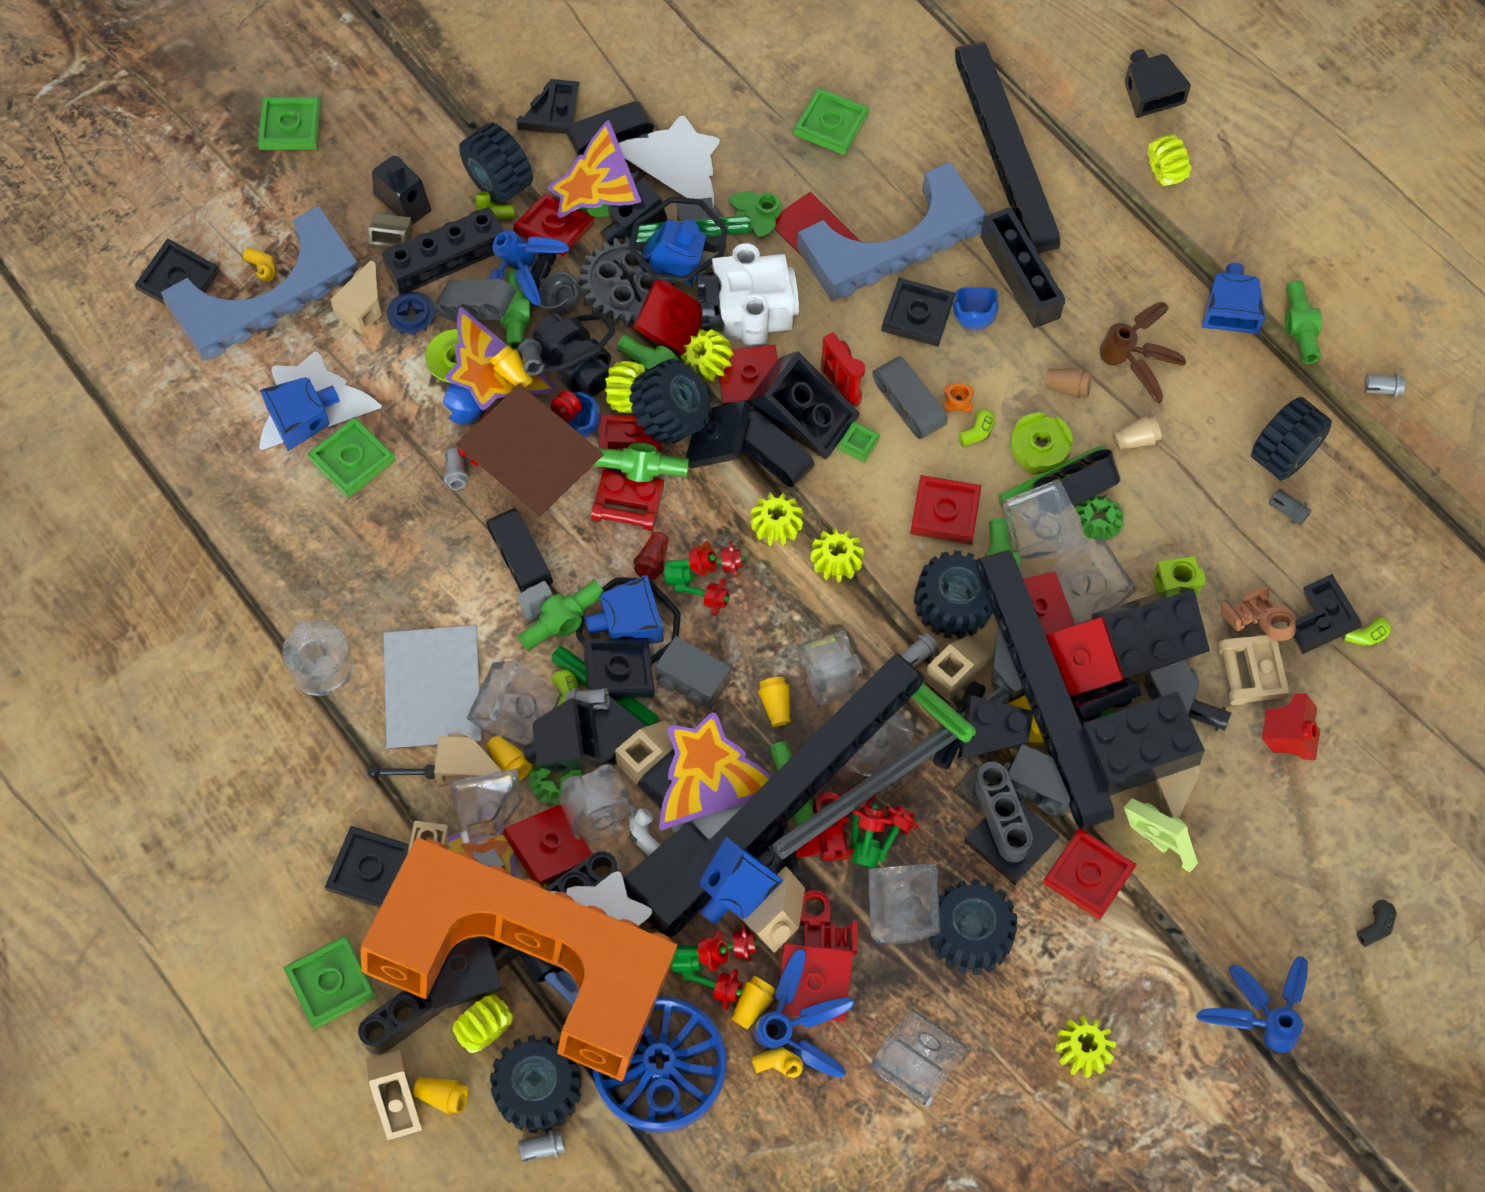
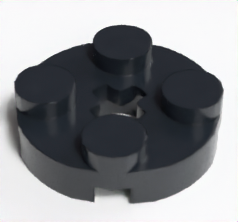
M714 272L696 274L698 307H701L702 314L700 316L701 328L704 331L712 329L713 331L722 332L721 315H718L720 300L716 276Z

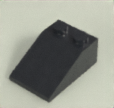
M799 351L780 357L747 400L755 410L781 431L824 459L830 456L853 421L855 422L860 415Z

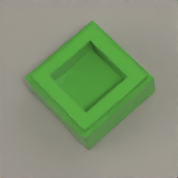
M853 421L840 441L838 450L865 463L879 442L880 434Z

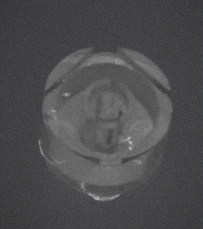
M302 621L294 626L293 631L284 642L282 651L284 663L291 679L301 691L315 696L328 695L333 693L332 690L342 685L343 687L351 678L354 670V659L343 630L336 625L326 621Z
M845 631L836 632L799 645L801 667L806 666L808 677H805V681L817 705L830 704L851 697L862 687L860 678L857 675L862 673V666L857 654L851 655L849 651L850 643Z
M602 765L594 772L581 777L571 776L562 783L564 790L560 794L559 802L573 836L577 840H580V835L586 836L588 841L608 838L624 829L622 823L628 817L631 820L636 816V808L619 772L614 771L612 765Z

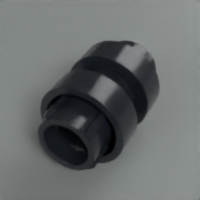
M558 313L545 317L533 332V339L541 344L542 354L540 356L546 366L560 365L599 344L596 339H590L589 331L575 317L563 318ZM603 347L601 351L562 371H557L556 376L570 392L583 391L591 397L596 396L607 387L605 379L609 377L608 371L611 355Z

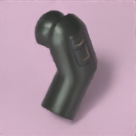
M1378 900L1374 903L1372 907L1374 909L1373 914L1375 915L1374 924L1357 931L1358 940L1364 947L1392 933L1397 916L1396 909L1392 903H1388L1386 900Z

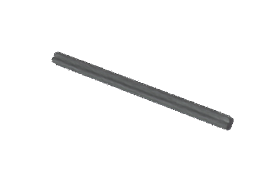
M1000 687L984 697L985 699L1004 704L1010 700L1006 691ZM965 711L960 714L963 718L965 715ZM942 726L773 843L774 851L779 858H786L957 739V737L945 726Z

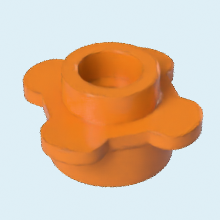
M954 383L944 388L946 401L943 403V407L946 411L962 410L964 413H969L973 410L974 405L971 402V396H973L974 390L971 386L964 383Z

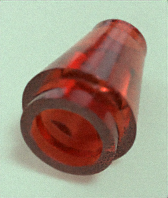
M653 532L635 557L634 570L640 577L647 575L649 580H654L663 573L669 538L665 534Z

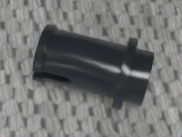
M1194 699L1188 715L1190 719L1215 727L1214 731L1218 732V729L1225 731L1232 712L1226 711L1224 706L1220 709Z

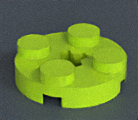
M1031 413L1022 417L1015 425L1010 438V450L1015 460L1024 466L1025 470L1029 473L1046 472L1066 462L1070 456L1073 440L1071 430L1062 419L1056 416L1053 419L1046 417V413ZM1039 437L1042 441L1047 440L1046 447L1037 446L1035 444L1036 438Z

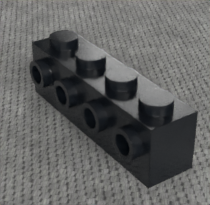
M490 206L482 210H476L464 218L448 222L436 230L420 234L413 240L401 245H395L383 252L382 257L385 269L400 295L411 292L495 255L492 249L494 239L504 230Z
M1009 207L985 216L980 238L1032 327L1037 328L1060 319L1063 306L1065 305V297L1012 208Z

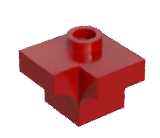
M1294 694L1292 700L1286 706L1278 709H1266L1262 739L1273 753H1291L1301 757L1303 760H1316L1320 729L1316 723L1317 707L1308 694Z

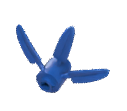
M504 230L495 237L492 246L494 254L503 261L498 270L491 272L488 279L502 280L504 270L508 264L511 268L517 270L515 277L527 299L533 305L540 306L541 298L529 268L534 262L535 253L567 252L569 247L562 241L545 237H530L528 242H526L513 230Z
M799 949L794 952L788 961L775 991V998L779 1000L776 1011L766 1013L756 1020L753 1026V1036L760 1046L767 1049L787 1044L795 1049L794 1054L799 1056L805 1064L827 1075L837 1078L844 1077L846 1075L844 1067L828 1054L805 1040L797 1043L790 1039L793 1026L803 1023L805 1028L813 1027L845 1013L854 1005L853 999L844 997L806 1007L800 1010V1017L790 1020L782 1013L785 1003H792L803 972L806 954L803 949ZM768 1024L773 1025L776 1029V1034L773 1038H770L766 1032V1025Z
M1299 956L1292 963L1282 993L1283 998L1287 1000L1286 1007H1279L1273 1011L1267 1006L1270 1003V997L1253 976L1239 965L1230 966L1229 972L1236 984L1255 1009L1263 1010L1268 1017L1267 1020L1253 1018L1254 1014L1252 1011L1236 1008L1203 1009L1197 1013V1019L1211 1024L1251 1029L1253 1025L1263 1026V1039L1270 1049L1280 1053L1289 1052L1294 1049L1301 1035L1303 1022L1300 1015L1292 1008L1293 1004L1301 1002L1308 973L1307 959Z

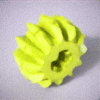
M1173 134L1162 136L1149 143L1147 150L1148 163L1151 165V171L1154 172L1156 180L1160 181L1163 186L1180 183L1189 177L1191 171L1190 157L1181 139H1178Z
M701 329L698 337L691 335V343L683 345L687 352L681 358L686 366L690 364L694 367L696 373L699 372L703 382L706 380L715 382L717 375L724 376L725 367L732 366L728 359L735 354L730 349L732 344L722 334L712 329L710 331Z
M615 362L614 366L609 368V377L605 379L607 382V387L605 388L607 392L606 401L610 403L612 410L632 413L631 407L633 405L629 401V395L632 394L630 387L635 382L634 379L645 372L644 365L637 364L636 362Z
M770 492L768 501L759 498L757 507H753L751 510L752 531H757L758 540L768 538L769 546L774 543V540H779V543L784 546L786 538L794 541L797 538V531H801L803 528V521L801 519L803 511L797 507L795 498L786 501L784 492L779 498H775Z
M835 527L832 535L823 531L820 540L815 539L813 541V551L810 553V560L815 563L814 570L816 573L824 572L823 578L825 581L831 576H836L835 579L839 583L842 580V575L851 580L854 577V571H859L862 568L861 560L864 558V550L860 547L859 537L850 539L851 533L849 529L842 535L839 534L838 529Z
M496 994L485 996L480 1001H476L473 1006L467 1008L459 1016L458 1020L454 1022L452 1028L457 1041L469 1053L481 1051L486 1046H489L493 1041L499 1039V1036L511 1026L513 1015L508 1010L509 1007Z
M1081 1016L1078 1024L1070 1019L1066 1023L1067 1030L1060 1029L1057 1037L1062 1042L1056 1044L1055 1051L1065 1053L1059 1061L1060 1065H1066L1071 1062L1073 1066L1070 1069V1073L1073 1075L1077 1073L1079 1068H1082L1086 1078L1092 1075L1093 1069L1101 1074L1105 1070L1104 1063L1111 1064L1114 1056L1109 1051L1115 1049L1116 1043L1112 1040H1105L1111 1034V1030L1105 1028L1100 1031L1098 1029L1100 1025L1099 1019H1095L1092 1025H1088L1086 1016ZM1083 1041L1090 1044L1088 1052L1081 1050Z

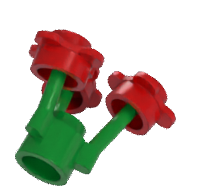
M705 541L702 546L696 545L690 550L688 559L667 560L664 567L665 581L667 585H675V592H687L704 597V606L712 608V615L717 616L720 608H726L730 600V590L725 587L726 579L721 578L719 584L710 582L706 590L689 586L688 584L695 580L696 573H699L701 576H707L709 571L711 573L715 572L716 565L720 564L723 566L724 573L734 572V576L737 577V568L743 567L745 557L741 554V549H735L733 542L729 541V547L721 548V557L717 558L711 544Z
M875 795L852 811L853 827L850 849H853L852 863L877 869L878 861L885 863L887 852L898 832L908 835L911 828L918 829L919 825L914 822L913 818L915 815L907 807L897 805L894 810L886 806L885 810L889 814L887 817L884 816V809L877 805H871L873 800L876 799ZM885 824H887L892 829L880 849V841L872 839L873 832H883ZM860 827L866 829L865 837H860Z
M746 925L742 926V931H733V942H726L723 940L721 931H714L712 937L702 938L698 945H677L671 965L674 973H683V981L697 982L715 988L714 999L722 1001V1008L727 1010L731 1001L737 1002L742 994L743 984L738 981V970L733 969L731 975L724 972L721 973L717 981L698 975L697 971H702L704 965H708L711 971H717L720 964L727 962L728 952L734 949L736 959L745 958L747 962H751V954L757 952L756 946L758 941L755 939L754 933L748 932Z

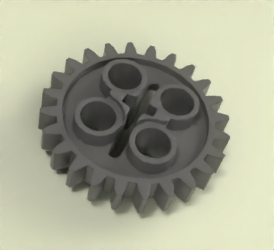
M626 237L624 244H620L619 240L614 238L613 246L604 241L602 243V251L594 247L592 256H585V263L581 265V275H579L581 296H585L584 305H593L592 314L602 312L607 318H613V326H616L619 320L623 321L625 328L629 327L630 321H636L649 293V290L643 287L651 288L655 280L644 267L640 266V262L630 252L629 237ZM636 242L635 249L642 256L644 248L641 247L642 242ZM628 264H635V265H637V266H636V267H632V266H629ZM603 275H608V276H611L612 278H604V277H602V276H603ZM667 281L675 287L676 281ZM618 298H623V299H625V300H627V301L622 302V301H619V300H617V299H618Z

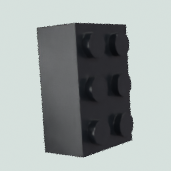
M1179 586L1091 614L1092 620L1104 617L1124 678L1210 651L1195 590Z
M1178 691L1086 722L1083 725L1084 734L1109 796L1198 766L1205 751Z

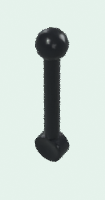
M372 765L368 768L367 774L371 778H377L379 775H424L427 779L435 778V766L427 765L424 769L379 768Z

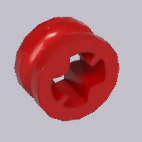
M566 390L561 391L557 398L550 402L551 410L566 422L571 421L582 408L579 399L573 393Z

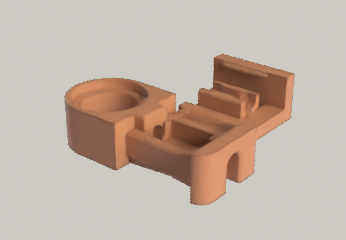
M1267 586L1244 594L1243 603L1233 607L1229 606L1226 602L1221 603L1222 616L1237 632L1245 629L1244 625L1251 622L1254 624L1258 623L1259 619V627L1273 640L1285 641L1295 635V615L1285 604L1277 607L1269 599V587ZM1276 622H1286L1289 624L1285 628H1276L1272 625Z

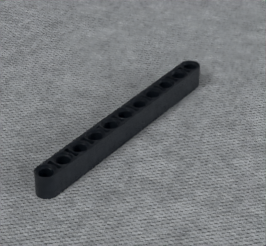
M897 654L891 657L647 902L645 906L652 909V914L647 920L661 934L669 938L679 933L712 898L700 886V879L726 836L755 856L920 689L925 676L901 655Z

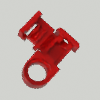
M833 792L821 794L813 807L814 815L820 811V804L827 801L834 802L841 796ZM847 815L804 844L802 849H797L795 851L797 862L803 857L820 856L821 852H823L821 859L825 862L849 859L853 849H847L843 828L848 821Z
M817 890L806 892L803 898L799 926H804L803 945L853 951V955L857 956L858 921H852V924H847L845 928H838L836 924L832 923L829 926L830 901L823 892ZM816 899L822 902L824 911L818 916L808 914L804 906L809 900ZM848 930L851 931V946H848Z

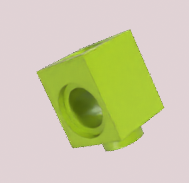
M1195 556L1158 561L1152 575L1157 593L1180 586L1194 589L1197 598L1202 586L1205 585L1203 568L1198 567ZM1175 577H1182L1186 582H1179Z

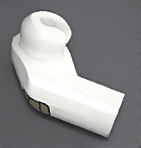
M641 808L638 809L636 814H632L629 819L630 838L634 844L649 856L661 844L649 834L648 825L653 820L652 814L647 809Z

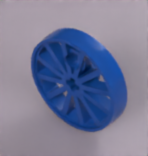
M659 996L653 1009L664 1010L659 1042L656 1043L647 1023L643 1035L648 1046L639 1042L635 1051L638 1055L633 1056L629 1065L635 1068L626 1072L623 1082L615 1078L603 1080V1074L593 1070L597 1090L608 1109L627 1125L653 1133L680 1130L693 1124L705 1115L721 1092L727 1064L723 1039L718 1028L708 1015L685 1000L669 996ZM672 1012H678L689 1017L690 1020L679 1034L667 1044ZM698 1025L710 1037V1039L689 1048L679 1049ZM715 1049L718 1066L710 1067L689 1064L684 1061ZM660 1056L663 1058L664 1068H656V1057ZM680 1073L710 1077L716 1080L710 1093L705 1094L686 1080ZM641 1078L638 1085L621 1105H618L608 1093L610 1090ZM676 1084L701 1103L686 1115L679 1104V1090ZM648 1088L647 1100L649 1110L647 1119H641L628 1113ZM661 1090L671 1093L674 1097L667 1106H659L653 1100L655 1095ZM674 1113L676 1119L667 1121H655L656 1115L665 1117Z

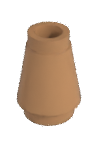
M1085 368L1048 369L1045 385L1077 398L1088 396L1092 383V372H1086Z

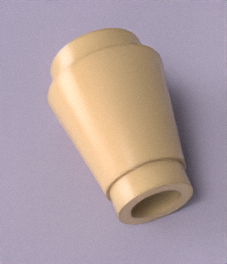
M1144 416L1119 430V432L1113 433L1114 441L1119 451L1155 445L1156 441L1162 439L1160 427L1154 416L1149 418Z

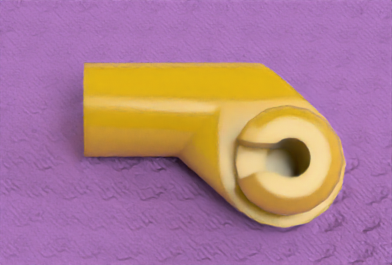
M247 247L244 250L243 260L256 265V276L263 282L273 280L277 272L273 257L251 247Z
M783 1047L773 1048L751 1056L756 1074L774 1068L788 1077L795 1078L800 1076L803 1071L801 1058Z

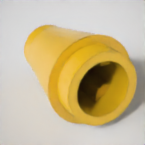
M509 345L490 360L495 366L493 369L515 387L521 384L526 388L534 381V378L524 371L523 360L516 349L513 350Z
M773 677L761 681L758 694L772 727L790 724L789 684H786L785 678Z
M501 735L493 737L487 743L486 749L489 751L495 764L502 770L505 780L517 783L529 775L532 770V764L525 759L524 753Z
M753 976L750 982H745L731 1020L749 1030L750 1026L775 1001L773 996L776 989L757 976Z
M420 1076L415 1082L413 1096L448 1115L453 1113L460 1114L466 1106L469 1088L462 1085L461 1080Z

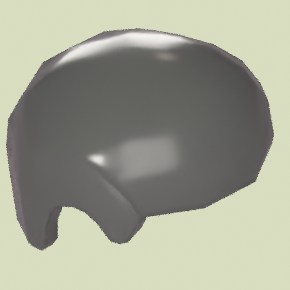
M565 271L554 272L545 279L540 280L538 291L541 304L539 307L550 315L558 313L564 316L576 308L581 297V289L575 276Z

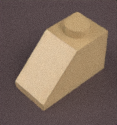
M450 733L448 736L438 737L434 770L438 785L504 788L505 782L502 770L472 737H467L461 733Z
M1198 766L1148 782L1160 813L1170 818L1173 816L1180 817L1198 779Z
M786 866L777 874L783 879V882L747 918L742 919L739 917L774 953L799 929L805 892L804 886Z
M401 1049L367 1059L368 1081L387 1141L421 1131L422 1126Z

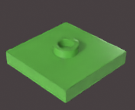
M817 88L794 127L793 135L846 155L867 119L870 108Z
M263 97L258 136L259 150H317L322 104L320 97Z
M353 417L307 453L308 459L347 498L351 497L396 461L395 455L356 417Z
M347 935L283 967L313 1030L377 997L367 975L361 972V963Z

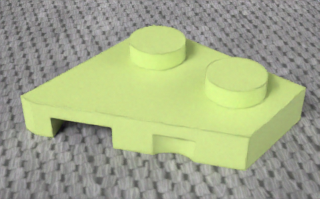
M1131 798L1124 807L1131 828L1151 841L1164 854L1171 848L1180 855L1183 863L1181 867L1191 872L1198 864L1186 824L1177 817L1173 816L1170 818L1160 813L1150 803L1143 804Z

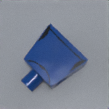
M666 220L645 243L642 257L659 274L686 276L699 266L706 235L699 231L698 224L693 220H685L682 224L673 220ZM695 277L687 282L682 283L692 286L694 284Z
M1231 263L1227 265L1226 273L1220 272L1215 276L1206 305L1202 328L1259 334L1265 319L1260 281L1256 276L1244 275V266L1242 264Z
M307 377L260 390L264 404L288 451L328 427L330 423L325 408L340 402L333 385L316 392L310 379Z
M647 575L600 595L602 612L585 616L589 635L608 631L610 639L648 638L649 644L664 642L662 623Z
M726 836L700 879V886L712 896L701 910V914L716 925L728 910H731L742 919L747 918L783 882V879L766 864Z

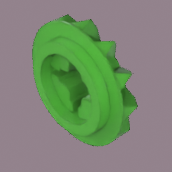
M1106 494L1103 497L1094 496L1078 504L1075 507L1073 518L1075 526L1081 534L1087 538L1102 541L1111 539L1120 532L1123 526L1124 511H1121L1118 501L1110 500ZM1094 511L1097 513L1107 511L1104 517L1105 521L1099 518L1091 522Z
M536 762L532 771H530L529 783L531 791L537 799L546 804L559 805L569 802L578 794L582 786V773L580 769L557 772L558 775H565L560 778V789L557 790L553 781H546L551 778L552 771L539 767Z

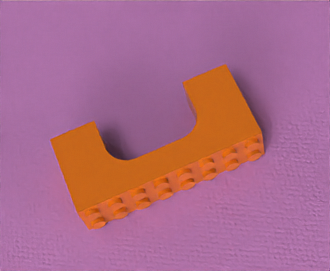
M416 837L361 944V972L427 999L449 952L455 945L468 938L485 936L549 962L568 972L574 979L579 992L561 1031L557 1054L623 1082L670 971L678 944L673 943L664 934H651L641 930L636 923L630 920L612 918L604 910L596 906L586 907L576 903L572 897L565 893L556 892L554 894L542 889L541 885L533 880H521L513 877L502 867L496 865L489 867L479 863L475 857L468 853L450 851L442 843L434 839L424 840Z

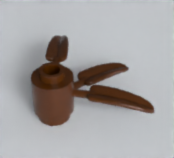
M1164 302L1155 303L1139 313L1134 318L1136 324L1133 327L1124 323H1117L1111 326L1099 348L1101 359L1106 364L1118 365L1125 362L1128 358L1132 363L1130 365L1132 371L1151 397L1159 404L1163 400V394L1155 375L1143 359L1137 361L1131 352L1142 353L1146 358L1172 364H1186L1184 356L1169 348L1152 343H1145L1143 348L1135 346L1138 340L1136 331L1139 328H1149L1169 309L1168 305Z

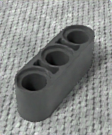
M501 279L450 280L443 289L435 305V310L442 317L457 321L459 307L464 308L477 320H500L504 317L516 290L510 283Z
M901 356L873 370L872 376L876 386L918 439H922L947 425V416L943 408Z
M987 762L979 769L974 786L975 792L1000 855L1009 862H1019L1028 854L1033 839L1032 832L1007 770L1000 763ZM992 777L998 781L999 785L989 786L983 779ZM1004 807L1010 811L1011 815L1008 817L1000 816L995 809ZM1012 837L1018 838L1022 841L1023 846L1019 848L1013 847L1008 843L1007 839Z

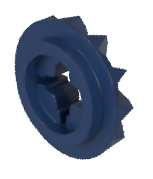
M407 292L397 296L391 301L387 309V317L392 329L399 330L402 335L404 333H411L414 336L421 330L427 331L428 326L434 323L436 313L431 299L418 292ZM409 307H412L416 314L414 321L409 320Z

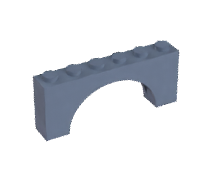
M950 162L925 173L922 191L926 196L929 210L924 219L903 236L883 242L855 241L836 233L824 220L798 232L797 250L831 301L840 297H849L859 288L866 285L872 286L881 278L891 273L897 274L914 262L925 261L933 253L942 249L948 250L957 242L967 237L973 238L981 233L983 220L987 213Z
M319 206L293 219L295 234L300 242L299 256L288 277L271 291L250 299L225 300L202 292L186 278L161 292L164 304L202 361L208 358L214 359L219 357L229 346L247 341L252 336V333L261 328L268 329L272 327L279 318L288 313L291 315L299 312L304 307V304L313 299L319 300L324 298L331 289L338 285H346L353 278L354 273L358 270L357 261Z

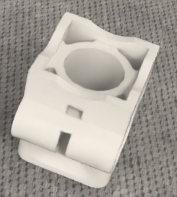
M743 243L735 247L733 256L712 258V269L716 276L720 300L719 312L722 321V332L719 333L729 341L741 340L743 345L748 348L764 346L767 343L768 333L792 330L793 316H797L799 313V301L795 272L793 267H787L785 254L759 257L758 248L750 243Z

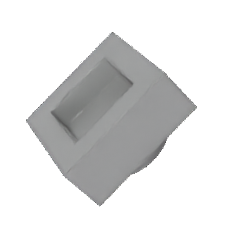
M545 581L529 587L524 592L516 595L522 614L528 623L541 615L542 605L552 597L551 589Z

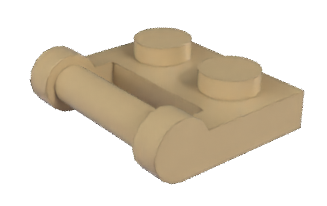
M1268 635L1224 639L1217 643L1218 652L1220 655H1223L1231 691L1228 693L1231 705L1285 699L1288 697L1290 692L1277 640L1271 639ZM1244 651L1252 688L1243 689L1236 652Z

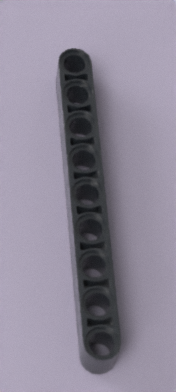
M979 42L956 47V65L1009 206L1021 222L1038 253L1059 249L1060 235L986 43Z
M1005 550L978 558L976 567L979 578L1030 708L1033 711V716L1050 757H1053L1070 796L1069 808L1077 826L1080 829H1084L1114 819V808L1012 552Z
M598 851L547 886L545 890L566 893L567 888L574 885L595 887L610 874L618 871L617 861L611 853ZM599 866L611 868V872L605 876L596 875L594 870ZM487 938L490 946L495 945L500 948L499 953L493 957L497 971L519 956L520 950ZM403 990L364 1018L359 1025L358 1035L364 1047L370 1053L375 1055L383 1054L442 1011L435 1012L431 999H424ZM405 1007L414 1009V1013L409 1019H397L398 1012ZM376 1028L385 1030L384 1036L380 1040L375 1042L368 1040L369 1033Z

